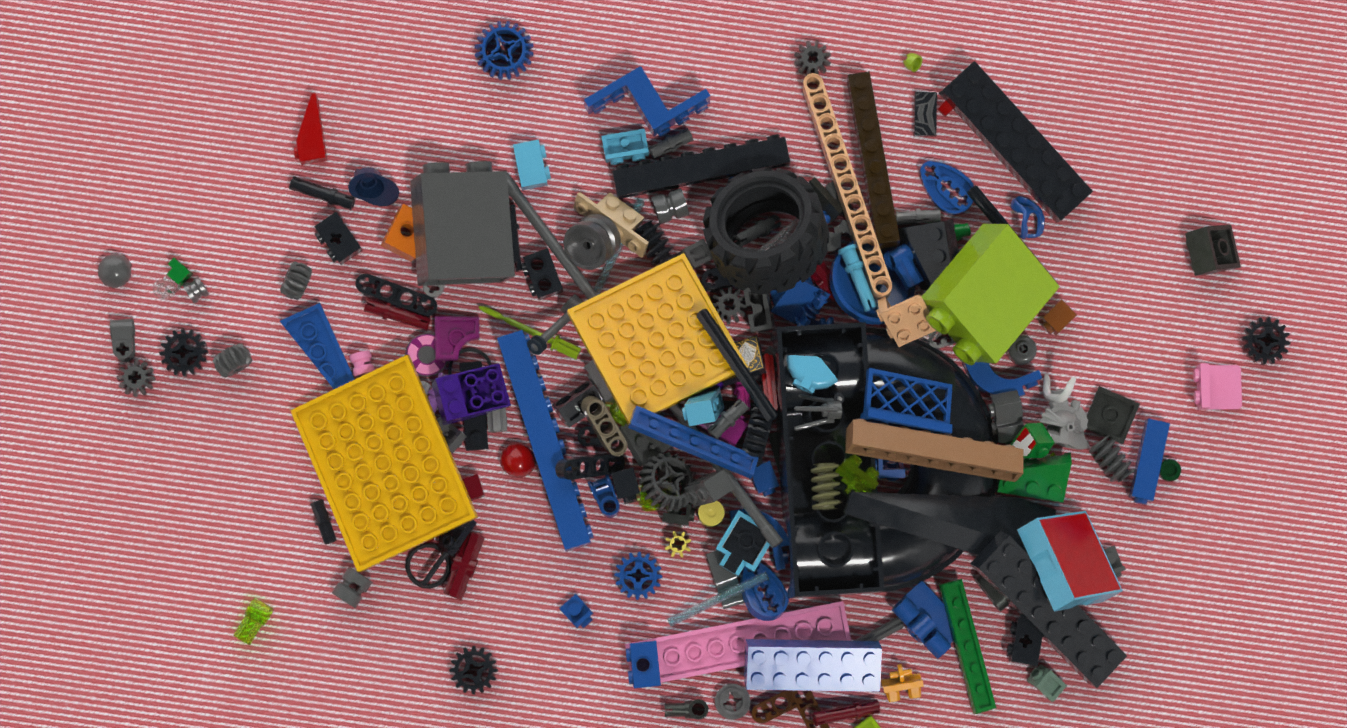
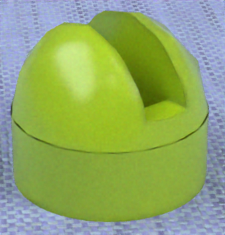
M909 53L906 55L907 59L903 60L904 66L908 70L916 72L922 65V57L915 53Z

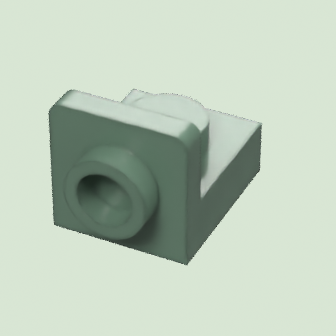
M1042 664L1035 668L1027 679L1029 684L1037 688L1051 702H1054L1067 687L1057 675Z

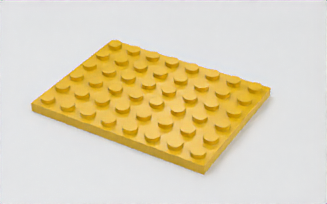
M410 355L394 360L290 410L357 572H363L478 518Z

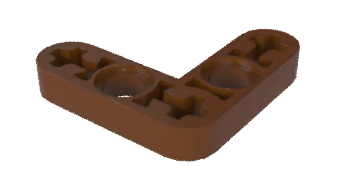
M785 690L755 705L751 715L755 722L763 724L797 707L806 727L810 728L809 724H813V720H808L805 717L806 709L809 707H813L817 711H821L812 691H807L805 698L807 701L812 699L813 703L807 704L801 709L799 704H803V701L800 697H795L798 691ZM779 697L786 698L788 706L784 710H779L775 707V701ZM771 701L772 709L776 714L772 716L770 711L765 714L766 718L764 720L761 717L756 718L757 708L761 707L762 710L769 708L766 703ZM828 723L819 725L820 728H830Z

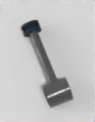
M574 294L560 309L564 315L541 336L534 335L527 342L529 350L533 354L540 355L547 348L546 342L571 321L567 310L584 301Z

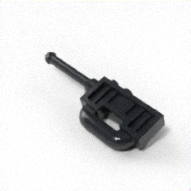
M472 520L439 536V544L437 546L443 550L441 551V556L424 580H421L422 587L427 586L445 558H448L449 555H455L477 522Z

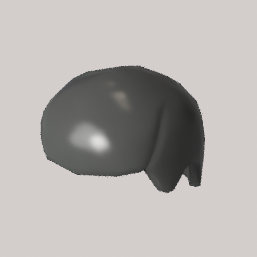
M118 253L107 255L98 266L99 279L105 286L111 288L122 287L131 278L132 264L125 255Z

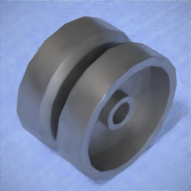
M590 214L570 227L565 233L563 243L568 258L576 266L582 269L593 270L603 265L617 253L621 239L616 225L609 218L601 214Z

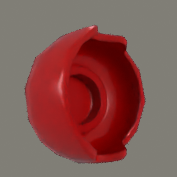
M515 443L508 445L501 452L500 464L507 474L516 478H522L530 475L534 470L536 458L533 451L527 446Z

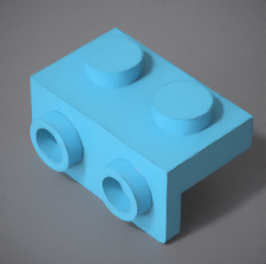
M645 129L601 136L606 163L610 162L611 165H618L624 163L623 160L626 159L641 161L645 160V156H649Z

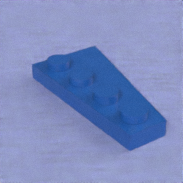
M320 303L280 321L333 389L355 380Z

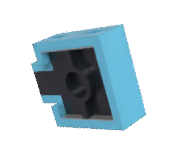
M738 510L715 550L725 555L719 565L739 576L744 567L752 572L756 570L770 544L761 534L760 529L752 518Z

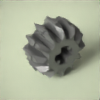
M806 41L807 48L799 45L798 49L800 52H795L794 57L798 58L794 65L801 66L798 72L803 73L806 70V76L811 74V72L819 75V70L825 74L827 70L824 66H830L831 63L829 60H826L831 56L830 52L823 53L826 50V45L818 48L819 41H815L814 46H811L810 41ZM809 55L817 57L816 63L814 61L812 63L808 62Z
M296 261L291 263L281 285V293L290 299H300L311 278L312 268Z
M728 287V294H725L721 288L719 293L722 297L714 294L713 299L718 302H712L715 308H718L716 311L718 314H721L720 318L722 321L724 317L727 318V325H730L732 317L738 323L739 318L737 314L741 317L746 315L740 309L748 308L745 303H741L745 300V297H737L740 294L739 289L734 294H731L732 287ZM729 300L733 301L734 310H731V308L729 311L726 310L724 302L727 301L729 303Z
M234 344L231 347H227V349L221 351L213 359L214 367L222 377L238 374V372L244 370L252 362L251 354L243 344Z
M135 359L134 366L129 361L126 362L127 370L120 367L119 370L124 375H118L117 379L124 381L119 384V388L127 387L125 394L129 395L133 390V396L138 397L139 390L143 395H146L145 387L153 389V386L148 382L155 381L156 378L148 376L154 370L153 368L146 369L148 366L147 362L144 361L140 365L139 360ZM136 373L141 376V380H137L135 384L131 378L135 377Z

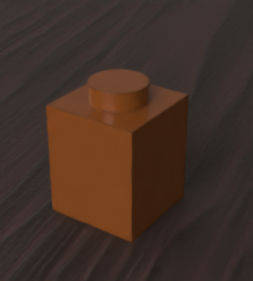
M1061 299L1041 319L1043 322L1042 327L1050 335L1052 333L1057 335L1077 314Z

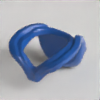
M1022 196L1014 198L1011 201V209L1014 212L1023 213L1021 234L1018 236L1022 239L1041 236L1045 226V217L1041 208L1028 198ZM1031 213L1037 216V231L1035 234H1028L1027 221Z

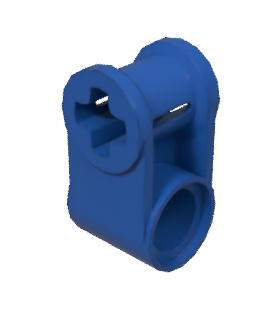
M605 475V477L594 482L588 481L590 490L597 501L601 513L607 518L617 516L620 511V505L609 475ZM609 501L616 504L615 511L611 513L604 510L605 503Z

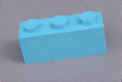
M720 386L706 389L687 400L685 407L682 408L684 420H688L689 426L715 422L724 409Z

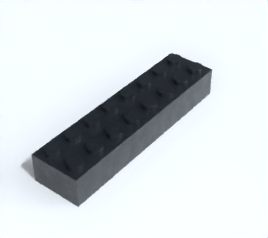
M975 61L939 92L942 98L953 107V110L1056 223L1063 220L1093 192Z
M1000 531L970 563L1088 684L1098 688L1127 657L1078 605L1070 609L1053 610L1041 584L1039 574L1029 555L1010 535Z

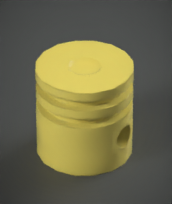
M718 501L701 505L698 509L699 521L706 527L718 526L724 518V507Z

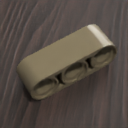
M595 396L584 398L581 403L582 411L603 447L614 456L623 455L627 450V442L606 405ZM593 403H597V409L594 412H590V406ZM608 421L607 429L601 431V424ZM619 440L618 447L611 449L612 442Z

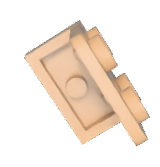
M916 295L893 306L889 304L886 296L878 300L879 309L876 310L881 322H885L889 337L891 339L894 338L898 347L936 331L926 320L930 310L921 295Z

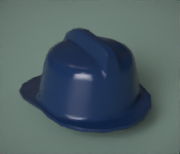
M373 167L356 169L354 177L348 184V189L352 196L379 207L389 206L399 197L397 185L390 179L383 177Z

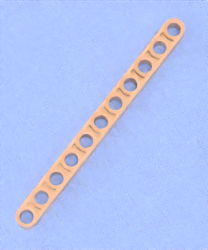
M808 74L803 81V94L854 244L857 246L856 250L859 259L863 261V271L876 300L885 296L888 298L891 293L892 282L824 82L818 74ZM813 82L818 85V88L812 90L807 85ZM818 102L823 103L825 108L821 110L816 109L814 104ZM825 122L830 123L832 128L825 130L821 127V124ZM834 142L838 144L839 148L832 150L827 145ZM836 163H843L846 168L838 170L834 165ZM843 183H850L853 188L851 190H844L841 185ZM856 203L860 208L853 211L849 209L848 205ZM862 223L867 229L858 231L855 225ZM871 244L873 250L867 252L863 250L862 245ZM877 264L880 267V271L872 272L869 266ZM880 284L885 285L887 291L884 293L878 292L876 286Z

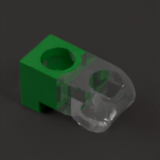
M174 257L168 263L172 269L163 279L156 281L153 285V293L162 300H168L173 297L193 275Z

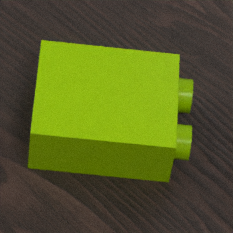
M982 224L922 295V298L930 310V313L926 316L927 322L939 333L949 334L956 343L953 347V352L961 361L968 365H974L975 362L996 364L1060 286L1008 224Z

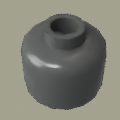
M1020 335L1007 350L1009 359L1018 365L1028 364L1037 353L1034 340L1024 335Z

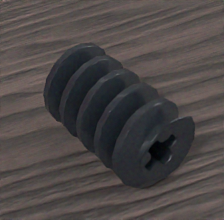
M653 220L637 228L634 232L649 242L646 250L650 251L646 256L647 258L654 257L651 265L655 266L677 257L678 254L669 253L674 247L665 246L669 239H661V236L665 233L664 230L657 232L656 229L660 226V223L652 224Z

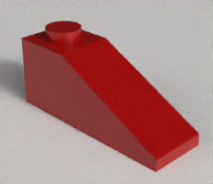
M316 93L310 96L296 139L297 146L293 147L295 160L299 159L301 165L328 161L319 101Z

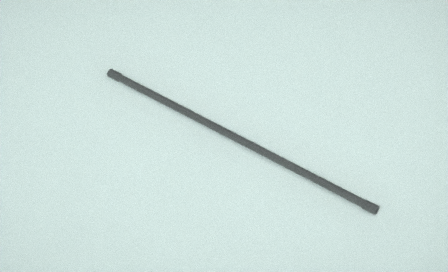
M507 173L509 196L514 200L585 297L589 300L597 296L596 291L578 267L568 258L563 247L521 193L518 185L509 173ZM679 403L669 408L682 425L700 432L696 425L689 426L688 420H684L682 406ZM710 462L716 471L724 469L734 487V490L731 492L758 526L761 534L770 546L775 548L782 543L783 539L774 527L769 524L730 470Z

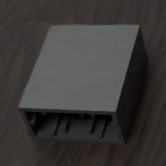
M490 161L466 163V172L450 173L449 163L446 162L424 164L423 173L410 181L418 286L503 283L515 277L507 171H493L492 162Z

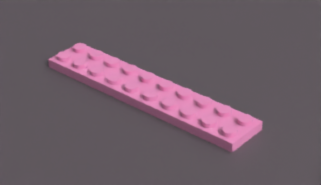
M840 601L785 612L779 618L772 621L754 618L633 643L657 642L660 682L662 683L745 666L746 639L851 641L844 602ZM631 643L625 644V648H630ZM642 658L637 661L636 667L639 671L644 672L649 669L650 663L647 659ZM628 662L630 671H632V663Z

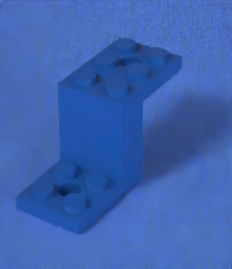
M641 66L584 99V107L588 114L593 112L598 114L606 109V104L611 101L617 103L627 93L653 137L656 135L661 137L671 131V126L676 123L678 126L684 124L690 119L689 116L696 112L698 115L708 109L707 105L710 104V94L707 89H704L668 111Z

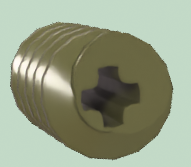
M813 464L817 467L811 469V473L817 476L812 478L811 482L818 485L811 489L818 494L813 496L812 500L817 501L818 504L813 505L812 509H838L834 505L841 503V500L834 499V496L839 495L840 491L834 490V487L840 485V482L834 481L833 478L838 477L839 473L834 472L833 469L839 467V464Z

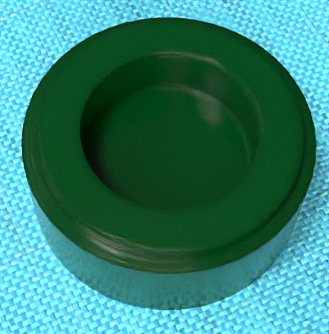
M1173 459L1163 461L1159 473L1160 478L1167 482L1178 479L1181 474L1180 464Z

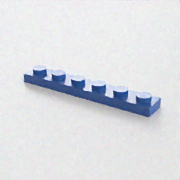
M639 406L634 408L628 428L749 479L754 476L759 457L750 456L742 449Z

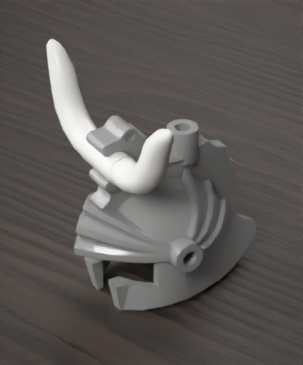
M1045 374L1043 395L1047 401H1050V408L1045 409V413H1042V419L1039 422L1047 425V431L1056 444L1076 450L1089 448L1090 445L1084 436V430L1088 428L1087 412L1083 410V407H1080L1081 401L1072 400L1071 406L1068 405L1069 402L1067 401L1074 388L1076 377H1072L1068 381L1065 389L1051 390L1050 377L1048 374Z

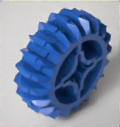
M498 21V28H494L493 24H490V32L486 29L482 30L483 35L486 36L485 38L482 36L477 37V40L482 44H475V49L480 50L475 53V57L482 58L477 63L479 66L485 65L483 68L484 73L491 69L490 77L493 78L498 73V79L502 80L503 74H506L507 79L511 80L510 73L514 72L515 76L519 77L518 69L523 72L526 71L523 63L531 65V60L526 57L534 56V53L529 51L534 46L533 43H527L531 39L530 35L523 36L526 32L524 28L517 32L519 27L517 23L510 28V21H506L505 27H502L501 21ZM500 35H511L518 40L505 41ZM494 38L497 46L491 51V54L486 55L487 46ZM500 43L502 44V46H505V48L509 47L507 49L509 59L506 55H503V52L502 54H500ZM522 45V54L519 60L514 63L512 54L517 50V47ZM504 60L509 66L500 67L491 61Z

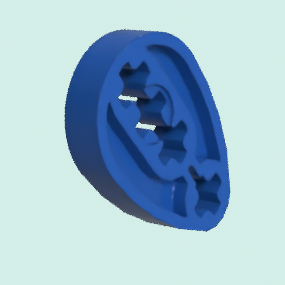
M928 161L921 166L919 173L922 185L931 201L940 211L948 215H959L971 207L973 200L969 197L967 191L974 185L966 175L949 165L939 162ZM933 167L935 176L929 175L927 177L924 168ZM941 182H950L949 188L953 191L958 189V196L960 198L965 196L967 198L966 204L968 205L962 204L959 206L957 204L959 200L956 197L952 199L949 197V190H941Z
M762 563L758 564L755 574L748 572V569L745 567L742 569L740 586L748 611L754 617L763 621H772L779 618L784 613L789 602L787 590L779 578ZM759 586H760L762 589H763V588L766 589V591H765L764 594H763V591H758V590H757V589L759 588ZM764 595L766 598H771L769 603L767 601L763 602ZM769 605L771 608H776L775 612L767 609Z

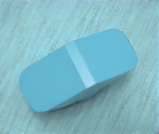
M787 356V367L794 379L792 384L804 392L813 394L815 390L826 389L838 382L836 376L821 358L817 356Z

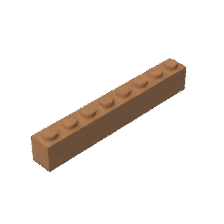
M853 419L846 428L845 453L1016 482L1023 474L1024 449L1016 448L1013 445L1003 446L991 441L980 442L968 437L957 438L950 434H934L928 430L917 431L906 426L894 427L889 426L887 423L867 422L865 419Z

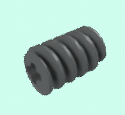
M1108 435L1093 445L1089 453L1097 452L1094 460L1102 459L1103 461L1099 467L1107 466L1108 468L1104 474H1113L1109 481H1118L1119 483L1136 471V469H1128L1131 462H1123L1126 455L1117 454L1121 448L1120 446L1113 448L1115 439L1107 440Z

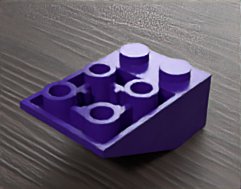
M500 363L435 378L432 382L443 425L464 421L511 406Z

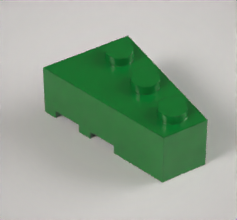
M1071 452L1050 457V455H1046L1043 458L1023 459V474L1016 482L997 479V491L1064 503L1072 464Z

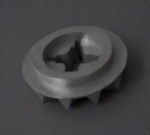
M727 684L717 692L715 707L724 718L731 720L739 719L750 708V696L744 687L738 684ZM729 692H731L734 698H742V700L736 703V711H734L731 705L723 706V703L729 700Z

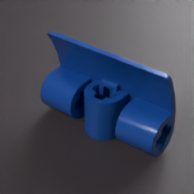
M921 581L899 600L891 610L907 626L908 633L916 641L922 642L938 659L949 650L954 639L944 603Z

